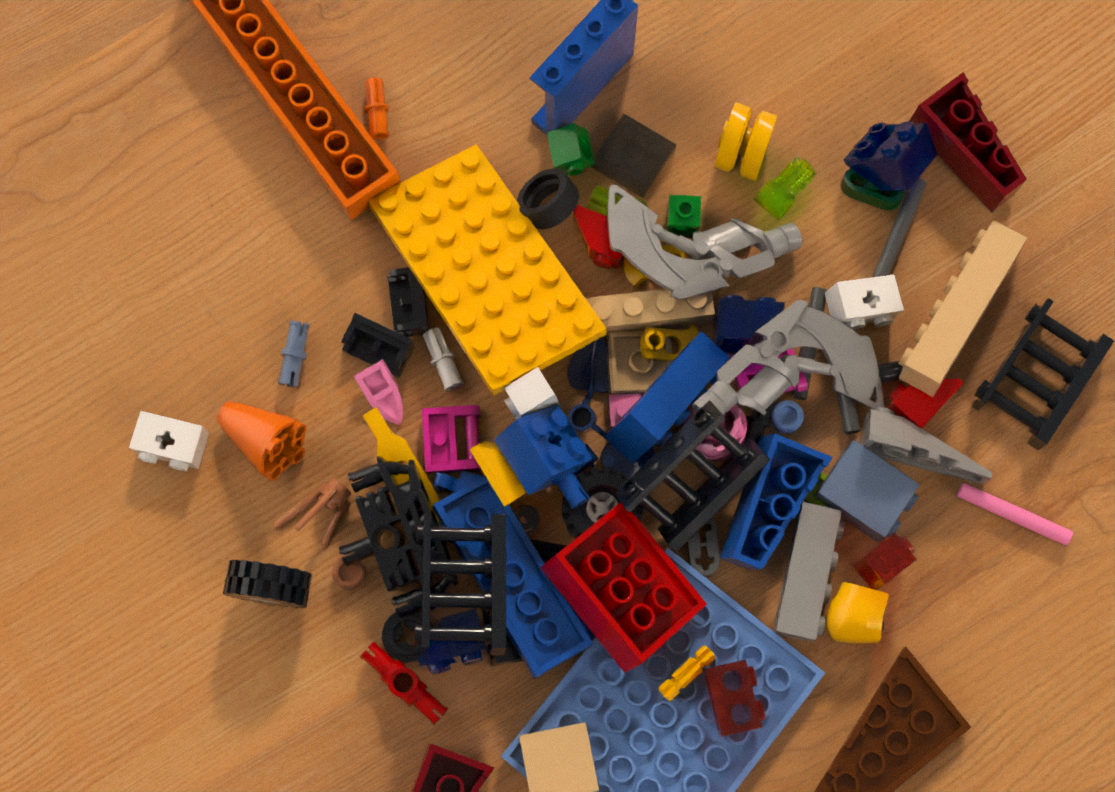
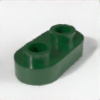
M859 167L848 169L840 184L841 190L846 196L883 210L897 208L904 196V189L896 180Z

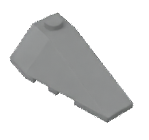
M877 407L875 410L870 409L865 415L859 443L882 459L979 484L986 483L992 477L991 471L904 417L894 415L895 412L891 409Z

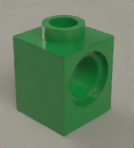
M572 123L547 133L554 168L561 169L568 176L582 174L585 171L584 169L595 165L588 130L576 123Z
M669 195L666 231L677 236L681 235L686 238H692L693 232L700 230L701 196Z

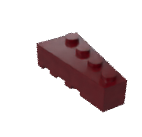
M962 72L922 102L908 123L979 200L993 212L1014 196L1027 179L1008 146L1002 145L996 134L998 129L993 121H988L981 109L982 102L977 94H972L967 85L969 80L964 72Z
M428 743L410 792H478L494 770V767Z

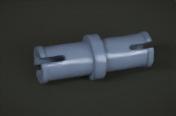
M299 321L289 322L286 347L282 348L281 351L283 363L280 379L278 380L280 385L284 386L287 384V387H299L298 382L302 361L306 360L307 353L304 352L308 329L310 328V325L307 323L301 325Z

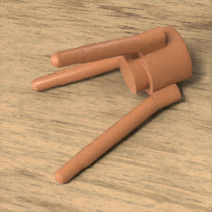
M331 477L327 483L323 482L315 492L274 524V528H280L317 499L318 502L296 524L295 530H301L323 506L330 511L337 508L321 542V545L325 547L343 513L351 505L347 499L352 493L341 482Z

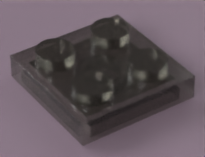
M623 114L594 157L595 165L591 167L644 198L675 151L676 144Z

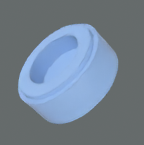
M791 400L777 403L770 415L772 426L778 432L790 434L798 430L804 419L802 408Z

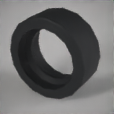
M552 168L543 170L527 181L519 192L517 202L520 205V212L530 219L535 228L543 230L562 223L571 215L577 206L579 191L561 169ZM557 191L552 199L538 207L548 195Z

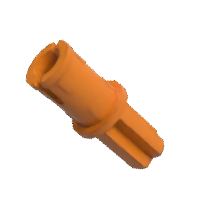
M371 77L365 82L367 105L364 107V111L368 114L370 136L374 140H382L389 137L386 116L389 106L385 103L383 80Z

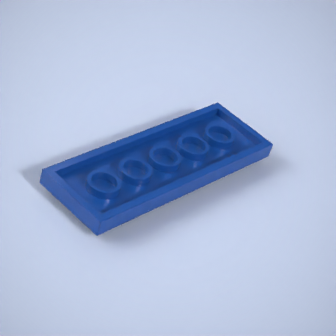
M486 476L433 504L432 509L442 526L446 528H484V525H490L492 514H506V633L534 679L593 644L569 603L541 570L540 567L545 563L509 504L505 507L503 506ZM452 541L465 561H484V557H490V545H484L483 542ZM472 574L483 594L484 590L490 591V578H484L483 574Z

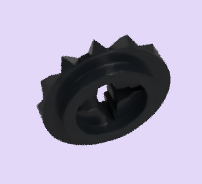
M416 610L402 617H399L395 612L387 619L382 630V642L385 650L391 657L402 662L409 663L421 660L425 656L421 655V644H415L416 648H413L407 641L397 644L396 641L400 640V637L404 635L401 624L404 623L411 631L415 630V623H422V612ZM430 641L429 652L432 649L434 641Z

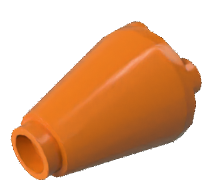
M228 401L220 408L217 414V422L221 425L222 430L254 468L269 480H276L291 464H298L304 457L305 449L302 445L304 443L306 425L297 419L241 402Z

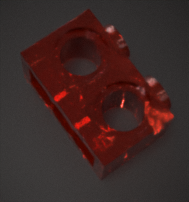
M894 533L856 562L853 567L871 589L877 590L917 559L913 555L915 550L910 542L903 536L899 538Z
M741 660L703 670L719 737L762 728L761 720H765L766 717L761 699L755 700L753 687L757 686V679L753 666L747 667L746 660ZM726 672H734L739 676L740 686L737 690L731 691L724 686L723 676ZM735 705H741L748 711V720L743 725L735 723L731 718V710Z

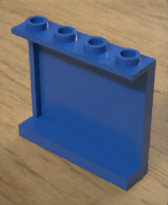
M600 0L529 77L533 83L545 91V104L531 118L533 125L547 135L550 131L571 124L634 55L638 4L632 0Z

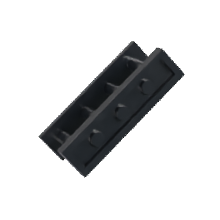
M1049 298L1041 306L1035 304L1025 317V320L1029 322L990 382L985 379L974 394L978 400L973 408L979 410L989 401L1029 427V432L1033 435L1027 444L1037 450L1048 444L1114 343V340L1105 334H1102L1095 341L1091 339L1087 341L1048 316L1046 313L1054 302ZM1040 325L1080 351L1079 355L1083 359L1079 365L1073 364L1070 366L1031 341L1029 338L1037 326ZM1021 350L1063 376L1062 380L1066 382V385L1061 392L1058 390L1052 391L1012 365ZM1005 375L1047 402L1046 406L1050 409L1044 418L1042 416L1037 418L995 390Z
M710 400L703 407L697 409L692 418L631 478L625 480L621 488L615 493L625 510L629 513L639 504L662 524L657 529L668 546L676 552L771 460L752 438H749L741 445L720 425L726 418ZM709 434L733 454L720 468H717L696 449ZM685 458L709 477L696 491L672 472ZM662 481L685 500L673 514H670L648 495Z
M424 513L423 524H417L416 544H423L422 623H415V644H421V655H428L430 641H483L484 645H490V655H504L506 650V514H492L490 525H484V528L431 527V513ZM431 541L483 542L484 545H490V557H484V561L430 560ZM430 574H483L484 578H490V591L484 590V594L430 593ZM430 607L484 608V611H490V624H484V627H430Z

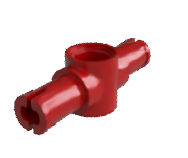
M373 642L368 648L375 654V657L365 650L360 658L365 660L382 676L380 680L389 687L392 694L401 698L409 707L415 706L435 725L441 718L433 712V709L444 716L448 708L426 690L428 686L420 680L413 670L407 668L400 660L395 661L376 642ZM409 674L413 679L411 689L404 693L399 692L396 688L397 678L400 675Z

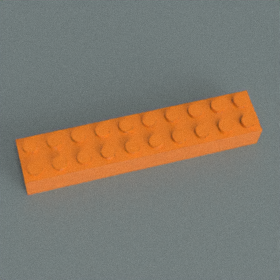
M188 0L350 220H353L370 208L369 200L401 183L397 170L269 0Z

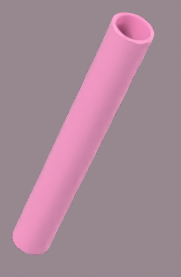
M965 482L961 484L958 490V498L1067 546L1073 536V531Z

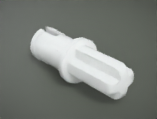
M436 327L427 330L423 337L433 359L431 365L436 366L444 385V390L450 391L460 387L464 382L453 360L455 354L449 351L441 329Z

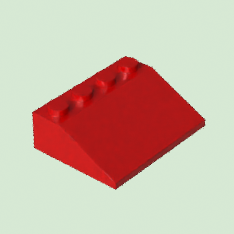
M621 502L540 567L624 673L642 664L707 605L632 511L629 513L625 510Z

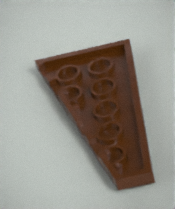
M903 647L814 792H893L971 728L969 723L907 647Z

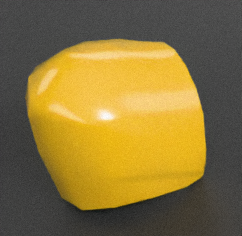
M843 582L831 601L825 617L830 637L839 642L878 643L882 638V631L884 630L883 614L889 594Z

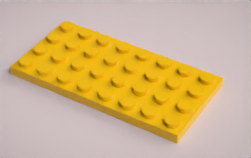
M477 144L406 179L369 200V207L493 396L504 391L506 386L537 367L541 371L607 335L606 327L530 219L520 212V205Z

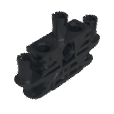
M377 456L376 464L348 473L349 481L355 482L351 484L355 493L381 482L385 483V487L377 489L378 493L371 491L366 493L367 497L358 496L355 498L368 537L344 546L342 545L339 547L340 555L354 552L351 555L342 557L345 566H350V564L375 555L388 592L396 591L398 587L409 586V583L420 582V588L392 597L394 606L408 602L407 605L395 609L397 615L402 617L405 614L422 608L423 544H416L417 524H423L424 513H431V527H439L415 461L409 460L408 465L399 462L386 461L383 457ZM407 474L409 475V481L398 484L394 475ZM390 493H392V496H393V498H394V501H395L397 510H398V512H399L398 515H397V513H396V510H395L394 504H393V502H392ZM400 522H402L406 536L409 541V544L406 546H404V533L398 527L393 526ZM390 530L395 535V543L391 548L385 549L380 539L384 532ZM431 541L430 560H451L445 541ZM411 551H412L413 554H414V557H415L417 566H418L419 571H420V575H419L418 572H417V569H416L414 560H413L412 555H411ZM430 574V593H445L446 588L451 583L456 587L458 584L457 575L445 574L438 583L433 584L432 575Z

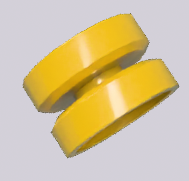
M735 102L729 121L726 120L717 148H719L714 168L730 172L734 169L738 155L743 156L739 170L740 176L756 181L777 120V115L762 111L758 114L754 127L750 128L748 125L752 115L751 107Z

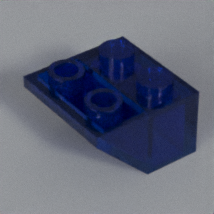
M907 121L901 124H886L881 122L872 125L843 160L845 165L880 190H909L938 154L927 123Z
M728 295L724 299L719 298L713 319L712 341L726 354H736L746 344L754 346L763 338V336L755 331L784 311L785 302H776V299L771 297H760L757 301L744 300V297L739 295Z
M476 609L443 617L437 627H482ZM430 641L428 655H420L418 663L419 667L424 671L429 670V673L435 675L451 670L450 664L462 661L464 666L482 662V655L489 654L487 645H484L483 641Z

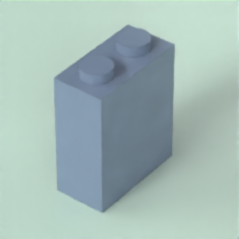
M853 440L845 448L814 497L828 508L841 510V518L876 542H879L886 536L891 538L898 530L901 522L897 519L903 510L908 512L918 499L915 491L920 484Z

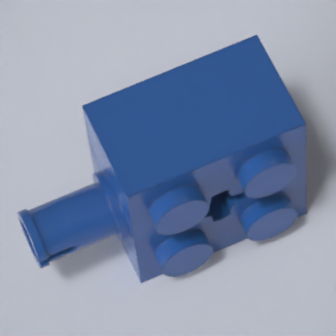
M558 404L516 419L494 439L528 495L552 485H558L570 504L571 509L582 505L590 498L574 474L593 458Z

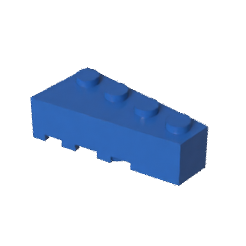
M701 331L687 344L643 393V396L623 415V419L604 438L632 464L655 444L660 448L673 434L669 428L673 424L679 426L691 412L687 407L707 392V389L704 387L709 382L712 385L717 382V371L730 357Z
M775 433L761 436L758 445L771 460L744 485L720 559L748 570H762L784 536V531L792 519H795L800 511V505L818 482L817 478L832 460V456Z

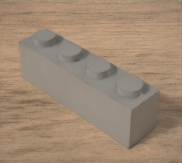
M802 502L800 505L801 509L796 516L773 631L780 636L811 643L816 640V636H822L826 618L821 616L823 603L828 604L830 600L832 585L827 584L829 572H834L837 566L839 554L834 552L836 539L841 540L845 521L840 520L841 510Z

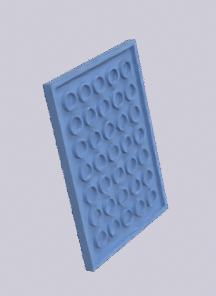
M667 547L664 552L707 605L642 664L626 673L623 672L595 637L592 641L593 644L584 651L500 757L527 778L519 735L586 722L599 791L595 792H735L818 684L825 672ZM705 645L710 648L716 656L715 660L709 666H704L702 668L703 671L684 689L681 688L679 690L680 693L673 700L668 701L659 692V687L667 679H672L671 675L690 657L694 658V654L702 646Z

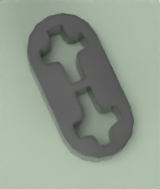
M712 518L704 524L705 527L710 528V531H707L704 535L705 543H700L698 532L687 541L689 565L704 577L715 573L720 562L717 528ZM701 548H705L707 559L713 560V563L708 566L707 570H703L702 565H696L695 560L701 557Z

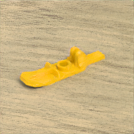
M377 407L362 415L377 440V456L383 457L386 461H405L407 464L409 460L415 461L433 507V504L441 499L407 441L391 431ZM407 474L394 475L398 484L409 481V475Z

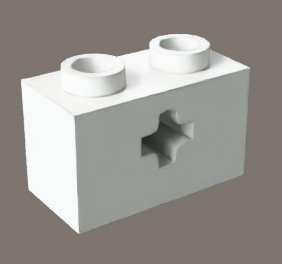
M895 275L841 281L835 283L825 292L830 316L838 319L852 330L863 328L865 324L875 323L876 327L889 325L894 322V317L904 311Z
M538 367L504 388L509 395L504 401L515 419L557 404L560 409H563Z
M140 411L129 448L138 454L137 459L156 464L157 459L169 462L168 467L187 472L188 467L199 469L209 432L201 425ZM171 439L175 441L174 445H167L166 448L163 446L164 441L170 442Z

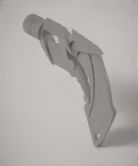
M611 185L609 187L607 220L611 249L622 253L641 273L661 287L671 292L670 297L676 299H683L727 287L729 284L724 279L728 278L729 275L743 278L774 266L775 258L798 250L802 246L801 233L793 223H787L764 232L735 218H730V222L704 232L695 231L693 232L692 240L684 236H677L668 232L661 225L656 224L658 215L618 185ZM615 195L621 198V200L616 205ZM659 240L691 255L692 259L681 258L662 249ZM751 245L761 251V253L743 260L731 254Z
M797 300L755 331L763 336V340L754 346L746 344L717 371V382L692 404V407L696 411L710 400L723 416L736 404L749 407L765 415L767 413L765 410L791 385L795 387L799 383V372L809 374L813 372L832 376L834 378L833 390L873 410L877 407L884 408L881 379L871 339L866 335L859 336L850 327L824 312L806 307L809 302ZM796 347H813L823 351L828 364L795 355H783L779 359L778 355ZM751 363L764 367L737 393L730 386V382ZM873 391L875 393V402L870 400Z

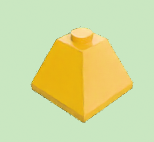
M483 441L469 449L504 507L527 493L496 443Z

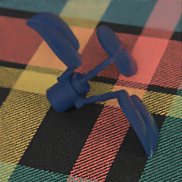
M601 337L577 350L569 363L567 374L570 385L576 390L588 389L582 404L575 405L570 410L568 420L575 430L583 433L594 430L604 438L607 433L596 425L597 416L591 407L588 406L594 390L599 393L609 391L607 344ZM609 443L602 450L601 460L603 467H611V471L614 472L620 470L624 472L626 478H630L655 454V450L652 446L632 464Z

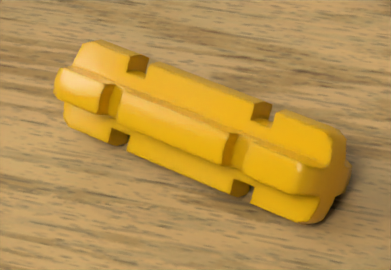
M705 645L702 646L694 654V658L690 657L671 675L672 679H667L659 687L658 690L668 701L673 700L680 693L679 690L681 688L684 689L703 671L702 668L704 666H709L715 660L716 656L710 648Z

